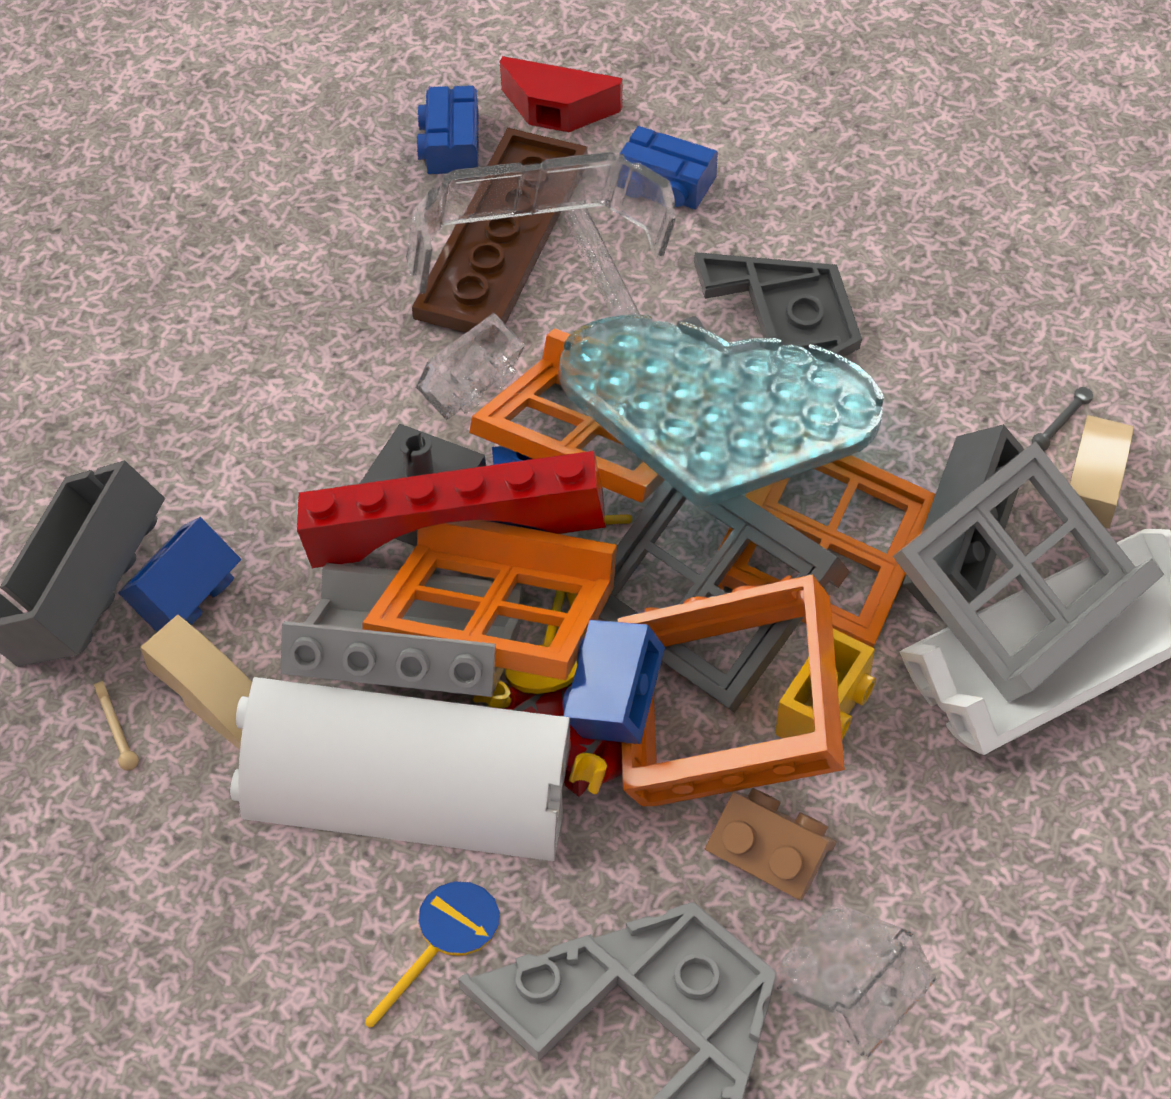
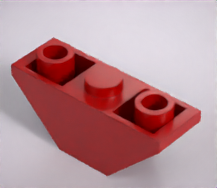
M501 57V90L529 125L572 132L621 112L623 107V78L511 57Z

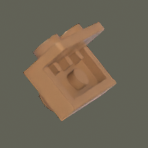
M752 788L749 795L732 792L704 850L792 897L802 900L809 890L827 851H832L837 841L825 836L828 826L799 812L795 820L777 811L781 802L758 789Z

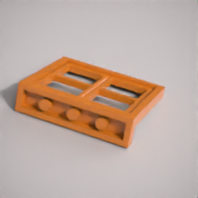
M554 328L546 335L542 359L472 416L469 433L532 459L586 452L581 449L597 435L647 454L649 456L634 471L595 456L603 488L643 503L663 483L682 456L687 458L707 438L713 429L721 392ZM556 383L604 403L592 414L586 416L539 396ZM526 407H530L577 427L563 440L558 441L511 422V420ZM623 411H627L675 431L659 445L609 424Z
M782 423L745 497L826 550L830 549L878 572L859 616L831 604L833 629L873 648L906 575L893 558V555L921 534L935 493ZM798 462L847 484L828 526L778 503ZM855 489L906 511L887 554L837 531ZM729 527V529H728V531H727V533H726V535H725V537H724V539H723V541H722L720 547H721L722 544L725 542V540H726L727 537L730 535V533L733 531V529H731L730 527ZM750 541L718 587L723 590L724 586L734 590L740 586L758 587L780 582L781 580L748 565L757 546ZM804 616L803 619L801 620V622H803V623H805V624H806V616Z
M485 520L448 522L418 529L417 546L363 621L362 630L496 644L495 667L567 680L578 658L579 648L582 640L585 638L589 621L598 620L614 588L617 545ZM436 568L495 579L484 597L424 586ZM517 583L577 594L568 613L506 602ZM415 599L475 611L463 631L402 619ZM497 615L560 627L549 647L486 635Z

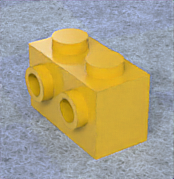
M833 629L843 740L852 721V716L849 713L856 703L863 706L874 689L876 678L871 676L875 649ZM809 657L779 701L775 735L780 738L815 732Z

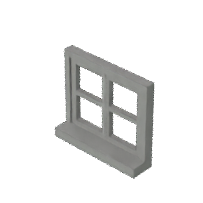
M1036 441L893 555V558L1007 702L1037 688L1164 575L1153 559L1137 567L1132 563ZM1029 480L1063 524L1028 554L1024 555L990 511ZM974 525L1009 570L968 603L933 558ZM1071 532L1104 573V576L1066 608L1033 567L1032 563ZM1016 578L1050 623L1016 653L1010 656L977 615L976 611Z

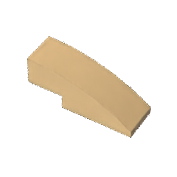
M1087 415L1069 484L1105 528L1110 529L1121 490L1134 426Z
M177 615L140 646L147 669L178 693L187 708L240 750L243 729L236 726V712L240 698L242 696L249 697L252 681L205 636L181 616Z

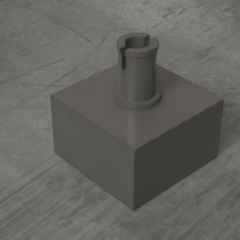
M399 424L359 484L486 466V459L484 454ZM418 530L395 539L416 547Z

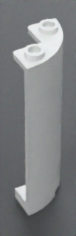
M1143 529L1117 542L1136 567L1153 559L1164 575L1037 688L1010 702L1006 701L949 627L899 651L914 684L931 707L938 704L940 709L946 712L949 719L946 726L953 736L971 750L985 755L1171 658V530ZM1089 556L1044 580L1067 608L1104 576V573ZM1025 589L977 612V615L1010 656L1016 653L1050 623Z
M258 677L253 678L249 697L242 696L240 698L236 712V726L243 730L239 769H236L233 774L230 796L231 800L239 801L242 819L555 861L563 818L562 789L571 746L570 717Z

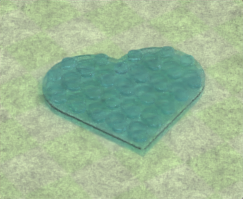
M619 315L592 321L575 330L566 339L564 350L560 357L559 380L567 397L700 510L862 451L876 438L883 417L882 405L884 398L874 379L861 367L845 357L809 344L808 350L796 345L781 346L782 339L754 338L728 343L712 332L687 322L680 321L678 328L676 325L668 322H651V315Z

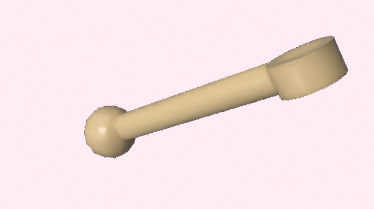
M104 682L93 684L120 752L118 764L123 770H133L139 763V757L129 749Z

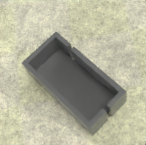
M125 460L99 467L95 473L89 470L65 477L2 582L0 588L28 611L23 613L0 594V653L15 666L20 667L77 656L83 652L92 640L93 634L91 631L98 618L112 604L115 598L114 590L122 575L135 563V552L141 541L155 527L158 520L156 514L163 504L165 497Z

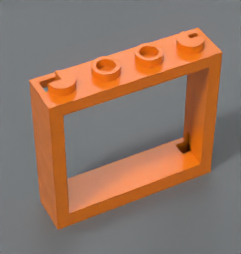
M813 574L794 579L789 575L781 579L780 582L758 587L740 586L732 590L731 593L710 598L692 597L685 600L683 604L661 609L645 608L643 613L618 618V622L648 624L662 644L667 647L806 616L815 732L657 763L653 693L641 744L621 742L623 791L639 805H665L845 770L830 596Z

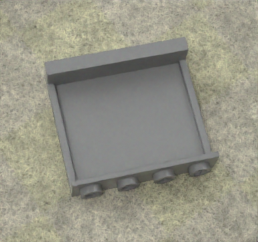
M326 563L322 569L321 600L304 623L287 621L282 623L281 674L492 697L504 668L495 667L496 644L362 630L363 621L399 570ZM432 574L424 586L484 597L494 580ZM517 583L506 602L522 604L523 584ZM415 599L402 619L463 631L475 611ZM497 615L486 635L516 641L520 631L521 619Z

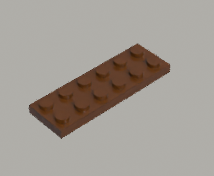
M507 128L412 306L413 319L497 341L588 159L587 146Z

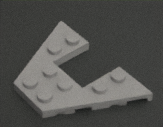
M690 902L671 908L660 917L646 916L626 923V928L596 938H593L590 934L555 945L546 954L539 956L527 954L515 958L516 963L474 977H470L467 973L458 979L459 988L538 1061L618 985L696 1054L652 1099H744L777 972L695 902Z

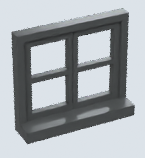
M682 456L617 545L614 588L599 617L604 621L618 622V618L639 614L616 598V596L648 552L694 583L680 604H683L685 600L692 597L710 598L711 595L727 594L718 585L750 541L798 572L799 574L796 578L813 574L823 588L828 583L839 588L850 571L836 555ZM686 499L733 529L701 575L654 544ZM803 617L758 626V631L727 674L717 669L682 643L665 647L662 662L735 713Z

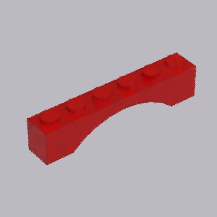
M594 451L299 492L297 532L312 568L324 567L326 563L347 564L361 562L375 549L399 536L421 528L448 522L473 520L503 521L532 526L556 534L606 528L603 488Z

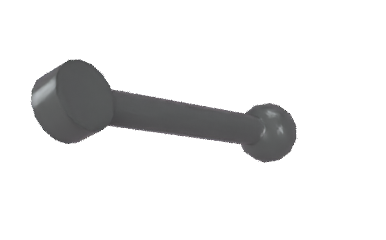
M1086 387L1077 388L1071 404L1043 433L1034 435L1032 443L1036 441L1043 451L1047 450L1050 446V439L1082 404H1088L1092 401L1093 392Z

